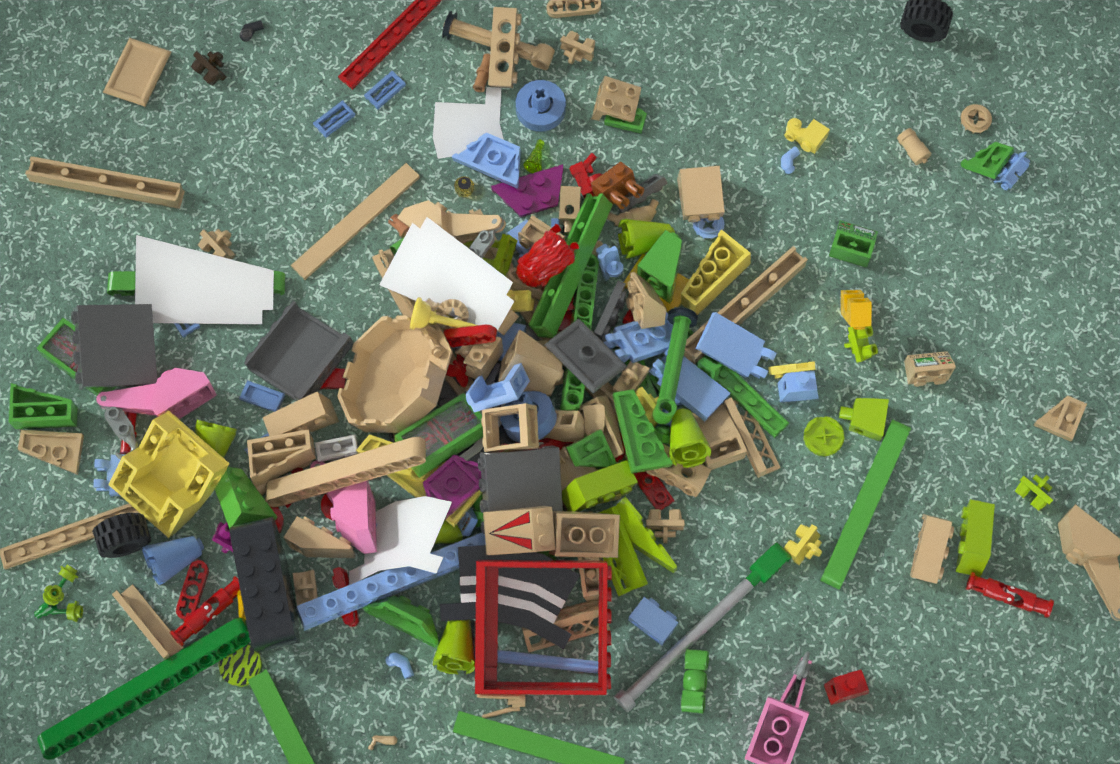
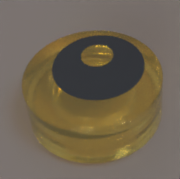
M466 176L459 177L454 184L456 194L461 197L470 196L474 191L472 179Z

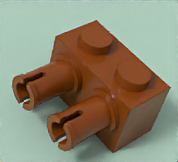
M621 161L591 182L594 196L604 194L610 203L616 204L620 209H625L624 206L627 207L629 205V199L625 197L629 192L635 198H640L644 194V187L636 183L633 170Z

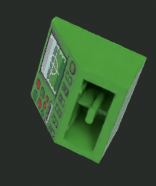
M840 220L829 257L867 268L878 231Z

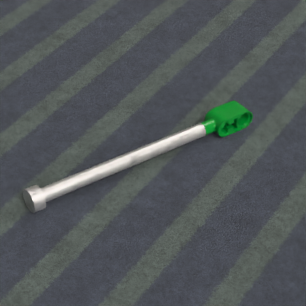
M778 542L774 543L749 568L751 573L634 684L626 691L621 689L613 696L616 702L626 712H629L636 706L634 701L672 666L687 649L691 648L760 581L765 584L792 556Z

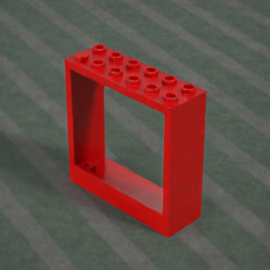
M477 560L475 694L607 695V689L611 690V676L607 674V668H611V654L607 652V646H611V630H607V624H611V609H607V602L612 600V589L607 587V580H612V567L608 566L607 561ZM498 568H599L598 682L497 681Z

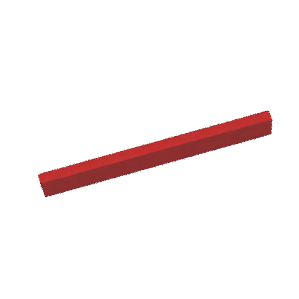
M415 0L338 78L353 90L442 0Z

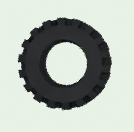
M909 0L906 3L900 22L901 29L909 37L919 41L931 43L942 41L948 34L953 17L952 8L942 0Z
M123 513L112 516L97 524L92 530L99 555L104 558L130 555L143 549L142 547L151 542L145 516L140 513Z

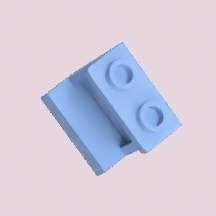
M522 363L514 365L504 381L487 385L483 377L478 376L466 393L467 403L472 407L473 411L477 412L518 400L530 382Z

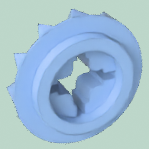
M720 217L719 220H714L712 228H704V221L710 222L708 218L693 222V229L703 239L710 238L712 240L718 236L721 229H724L723 217Z

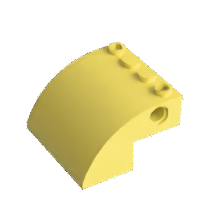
M167 411L152 420L140 446L122 456L108 485L138 512L143 514L164 535L170 538L206 502L230 463L180 421L179 418L170 411Z

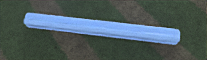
M498 650L499 663L598 673V661Z

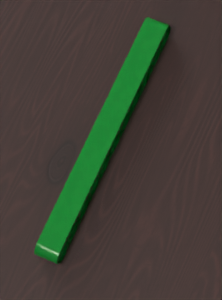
M235 618L42 732L37 737V742L43 758L52 760L61 756L249 644L251 640L245 619Z

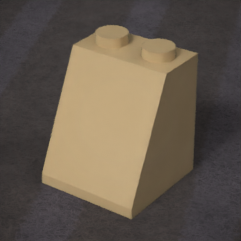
M720 166L680 169L677 182L683 220L698 222L700 219L708 218V220L714 221L723 217L725 211Z
M519 330L502 359L499 382L505 380L514 365L522 363L530 380L523 392L537 391L551 396L555 388L554 384L556 380H561L564 370L562 369V362L552 352L525 332Z

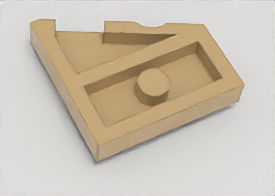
M1067 396L1044 416L1039 418L1034 423V426L1071 442L1087 404Z

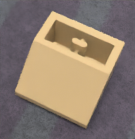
M632 272L630 281H628L629 295L626 298V305L632 311L634 320L639 323L642 329L665 325L666 307L650 283L635 272Z

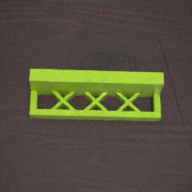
M617 506L598 512L620 515ZM620 516L618 558L603 557V560L607 561L608 566L612 567V582L618 596L648 584ZM613 559L615 560L617 567H614V564L612 562ZM621 579H623L624 584L626 586L625 589H623V586L620 582Z

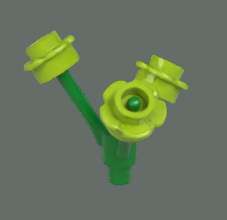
M67 564L66 567H60L62 569L58 574L63 577L60 583L45 587L43 593L45 602L34 612L37 619L49 614H66L68 620L77 622L79 618L83 617V606L79 605L78 601L68 603L67 609L57 608V604L64 599L62 587L68 580L73 583L75 578H79L76 575L78 571Z

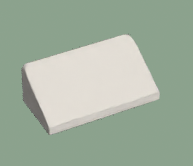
M355 434L315 443L318 462L358 454L356 452L358 442Z

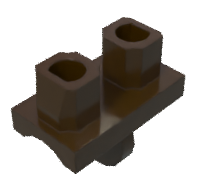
M198 51L193 54L196 59L192 63L191 68L200 75L207 68L209 71L203 79L208 84L213 86L219 79L223 81L227 78L216 67L217 65L220 68L224 66L222 62L223 55L220 52L213 54L210 51L207 54L209 59Z

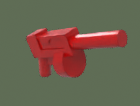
M593 153L584 162L581 161L569 168L578 186L581 187L583 198L587 194H591L594 197L591 182L602 175L598 173L590 177L588 176V173L594 172L592 163L597 159Z

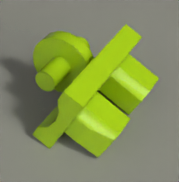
M866 326V329L863 330L848 327L849 334L847 336L849 342L844 343V347H851L852 354H855L857 363L878 354L877 345L875 343L869 344L868 337L873 336L872 326Z
M1036 474L1032 479L1038 483L1037 486L1024 475L1019 480L1021 482L1015 492L1024 498L1032 490L1037 496L1030 504L1038 511L1053 501L1051 497L1041 490V487L1049 492L1053 488L1047 483V480L1050 478L1048 475L1042 479Z

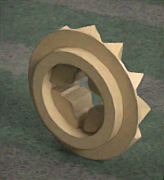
M977 104L967 106L960 116L961 124H963L965 130L971 131L972 134L975 132L981 134L983 131L988 130L992 122L989 110ZM976 113H978V119L981 121H978L975 125L973 123L974 120L971 118H974Z
M456 299L443 301L436 310L437 315L448 317L446 314L449 315L452 308H454L455 315L458 316L454 319L467 322L469 318V312L465 304ZM439 324L442 327V329L454 328L451 326Z

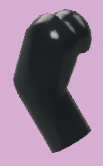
M262 20L245 24L239 34L240 39L245 42L249 41L255 31L263 30Z

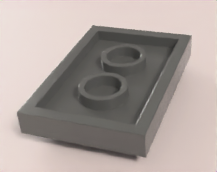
M617 281L594 331V334L602 342L607 341L605 335L611 334V326L615 327L619 318L617 316L619 309L623 310L626 303L627 291H625V283Z

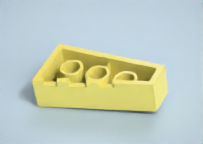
M721 229L717 239L710 246L707 255L700 262L697 271L693 273L683 289L681 305L693 310L698 315L751 264V253Z

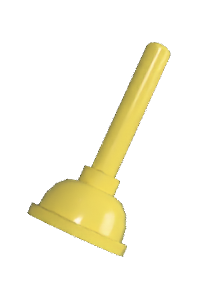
M418 297L410 322V329L412 330L423 328L428 323L434 324V322L454 328L476 326V324L437 315L436 312L431 311V306L423 301L421 297Z

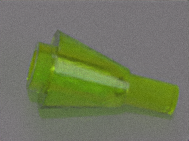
M541 139L537 140L535 148L523 163L524 168L529 173L542 170V149L545 142Z

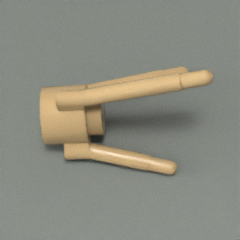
M477 694L478 698L508 699V705H512V707L482 715V718L485 719L512 711H520V707H525V694Z

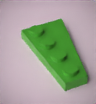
M634 389L614 392L612 396L631 473L671 467L673 463L665 453L664 446L655 434V429L645 415L646 412Z

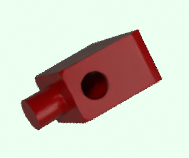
M862 669L834 677L824 684L830 705L869 694V688Z

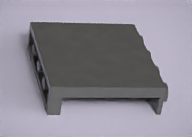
M293 301L284 309L278 321L272 324L267 335L260 339L255 350L247 355L244 364L250 372L291 399L298 401L318 392L353 347L354 343L349 335L344 332L340 334L300 309L297 303Z
M152 304L76 306L74 311L71 312V322L75 324L72 339L73 344H76L77 352H74V363L78 364L75 382L79 384V390H83L86 387L144 386L157 382Z
M545 446V448L496 453L480 452L478 469L481 471L479 489L483 500L480 501L482 513L538 506L552 507V511H563L559 447ZM484 521L481 523L483 534H485Z

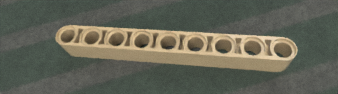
M421 437L408 438L268 481L266 483L265 501L270 507H280L421 465L426 462V440Z

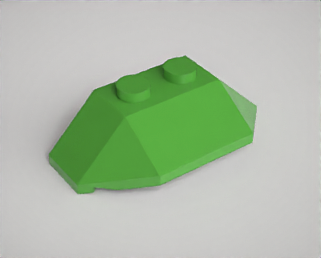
M393 595L363 607L364 612L436 649L438 648L439 639L431 614H429L430 610L424 606L419 605L416 607L410 604L411 600L402 595L398 598Z

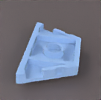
M486 132L477 141L468 144L466 150L460 154H453V161L518 188L521 158L519 146Z

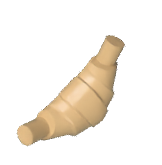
M652 199L649 206L633 208L619 215L610 212L607 220L614 222L617 227L622 219L651 222L657 212L655 209L659 202Z

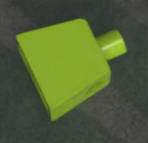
M855 398L852 408L840 407L839 418L850 420L849 431L881 441L884 434L889 399Z

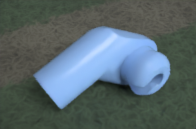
M793 147L781 157V168L786 174H791L795 170L793 159L800 155L797 147Z
M396 652L390 653L386 657L385 661L389 667L397 666L401 668L404 679L414 676L407 657Z

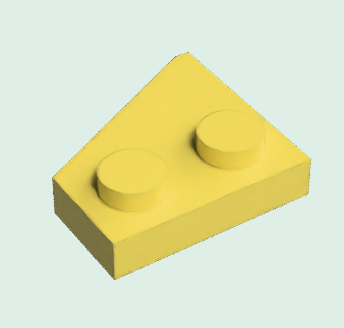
M815 361L768 367L769 375H775V379L782 378L786 373L816 370Z

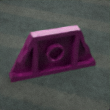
M563 164L519 177L518 188L502 182L492 185L491 190L508 207H511L520 218L557 207L564 168Z
M453 455L423 482L427 497L452 502L444 521L480 490L479 480L481 479V471L478 469V463L466 461L462 457Z

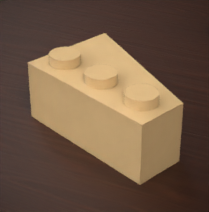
M315 392L263 417L269 436L308 429L310 432L339 422L331 400L319 392Z
M309 429L247 440L250 478L256 488L315 459L314 440Z
M923 514L922 519L924 521L922 529L918 534L919 541L915 550L910 576L937 584L938 579L941 580L943 577L944 567H941L943 559H947L949 547L946 545L948 538L952 539L954 526H951L952 522L947 519Z

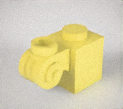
M790 119L784 134L785 138L791 142L795 140L804 151H811L815 154L828 137L830 129L815 119L812 120L807 128H801L802 123L799 119Z

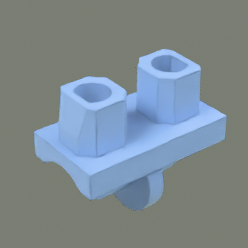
M607 244L598 247L596 252L604 279L607 281L610 277H619L623 274L624 267L620 262L618 249L615 246L609 248Z

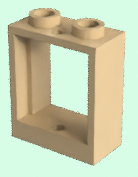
M525 403L482 410L481 423L483 426L482 443L484 452L496 453L539 448L536 405ZM519 414L520 443L500 446L498 417Z

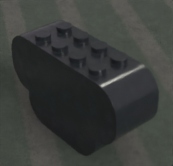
M269 517L231 526L232 549L248 633L254 651L259 653L300 643L299 618L288 563L274 518Z

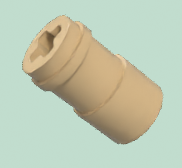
M908 128L897 137L899 144L904 147L915 165H919L922 162L925 164L928 161L927 159L932 153L917 137L914 130Z

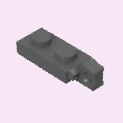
M654 174L639 184L644 187V194L640 198H635L630 192L626 194L625 197L629 199V205L627 207L624 206L625 209H620L617 206L619 212H627L635 204L644 202L650 194L662 190L663 186L667 184L665 177Z

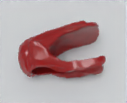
M555 224L549 231H545L544 236L536 241L530 251L517 261V276L525 285L530 287L541 285L544 287L551 277L561 273L567 266L574 263V250L579 249V244L572 242L568 245L561 235L557 234L561 231L558 224Z

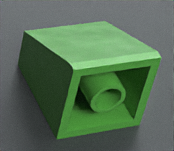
M665 230L637 265V274L653 286L660 298L671 303L681 261L682 240L676 233H670Z

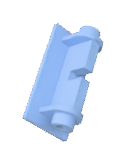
M1027 152L1014 153L1008 160L1007 166L1003 167L994 183H1002L1001 187L1004 190L1011 189L1019 179L1014 173L1021 176L1029 167L1030 160L1024 157Z

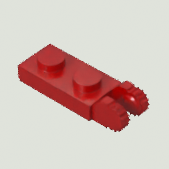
M341 567L334 568V576H332L334 586L338 589L348 586L349 577L347 570ZM357 610L341 616L345 625L350 627L358 626L360 622Z

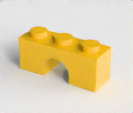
M841 290V315L853 329H866V326H871L872 302L869 298H864V293L861 290Z

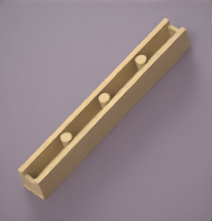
M32 156L30 157L31 164L29 170H26L25 173L31 182L179 209L185 192L180 183Z
M793 246L724 306L718 314L740 325L805 267L808 259L801 257ZM708 321L686 341L684 356L693 364H696L706 355L695 348Z

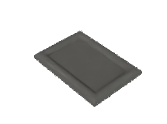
M577 319L544 344L592 393H595L627 367L580 319Z

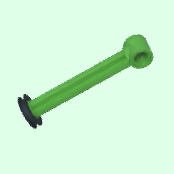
M675 307L668 312L667 320L673 324L659 398L652 412L653 419L659 424H668L677 410L675 398L689 328L697 325L698 315L688 308ZM661 409L667 410L668 413L662 412Z

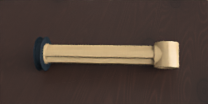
M452 11L449 12L444 22L442 38L447 36V40H449L451 34L491 47L492 31L457 20V12L455 14H452ZM521 41L519 45H516V53H519V57L531 61V64L536 68L548 70L555 53L551 46L543 43L533 46ZM504 43L501 46V51L503 52L510 50V44Z

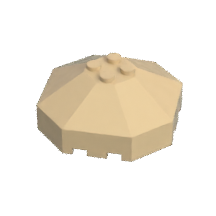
M407 315L396 316V319L382 316L353 344L351 350L355 353L353 363H347L343 376L347 379L344 389L339 388L337 395L345 416L351 425L364 432L399 433L424 418L437 405L453 352L438 324L412 330L410 329L411 318Z

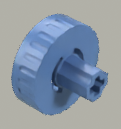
M535 80L520 89L516 98V114L519 121L526 128L539 132L548 131L558 126L563 120L566 111V99L564 93L556 84L545 80ZM549 109V111L546 113L538 114V112H545Z
M525 391L518 400L508 402L504 407L525 403L536 405L538 411V439L540 440L554 428L557 414L550 398L546 394L537 391ZM519 414L500 416L501 423L508 437L520 443Z

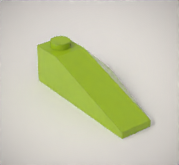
M625 496L616 506L633 548L674 573L677 570V565L660 543L658 545L655 543L654 533L651 529L644 528L641 520L643 519L642 516Z

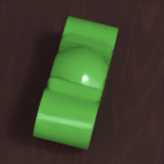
M686 650L684 667L686 671L683 678L684 690L682 691L681 699L682 712L704 713L706 693L704 691L707 687L706 672H708L709 651Z

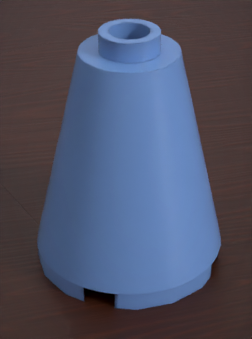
M194 536L142 547L147 566L151 568L153 574H156L152 576L158 585L164 584L202 555V550H204L200 538L196 539Z

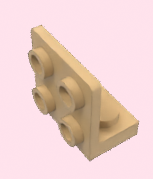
M605 76L599 85L591 119L599 121L602 115H609L633 122L641 87Z

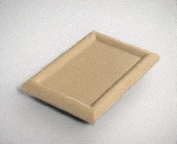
M129 38L103 93L146 107L170 57L171 51Z

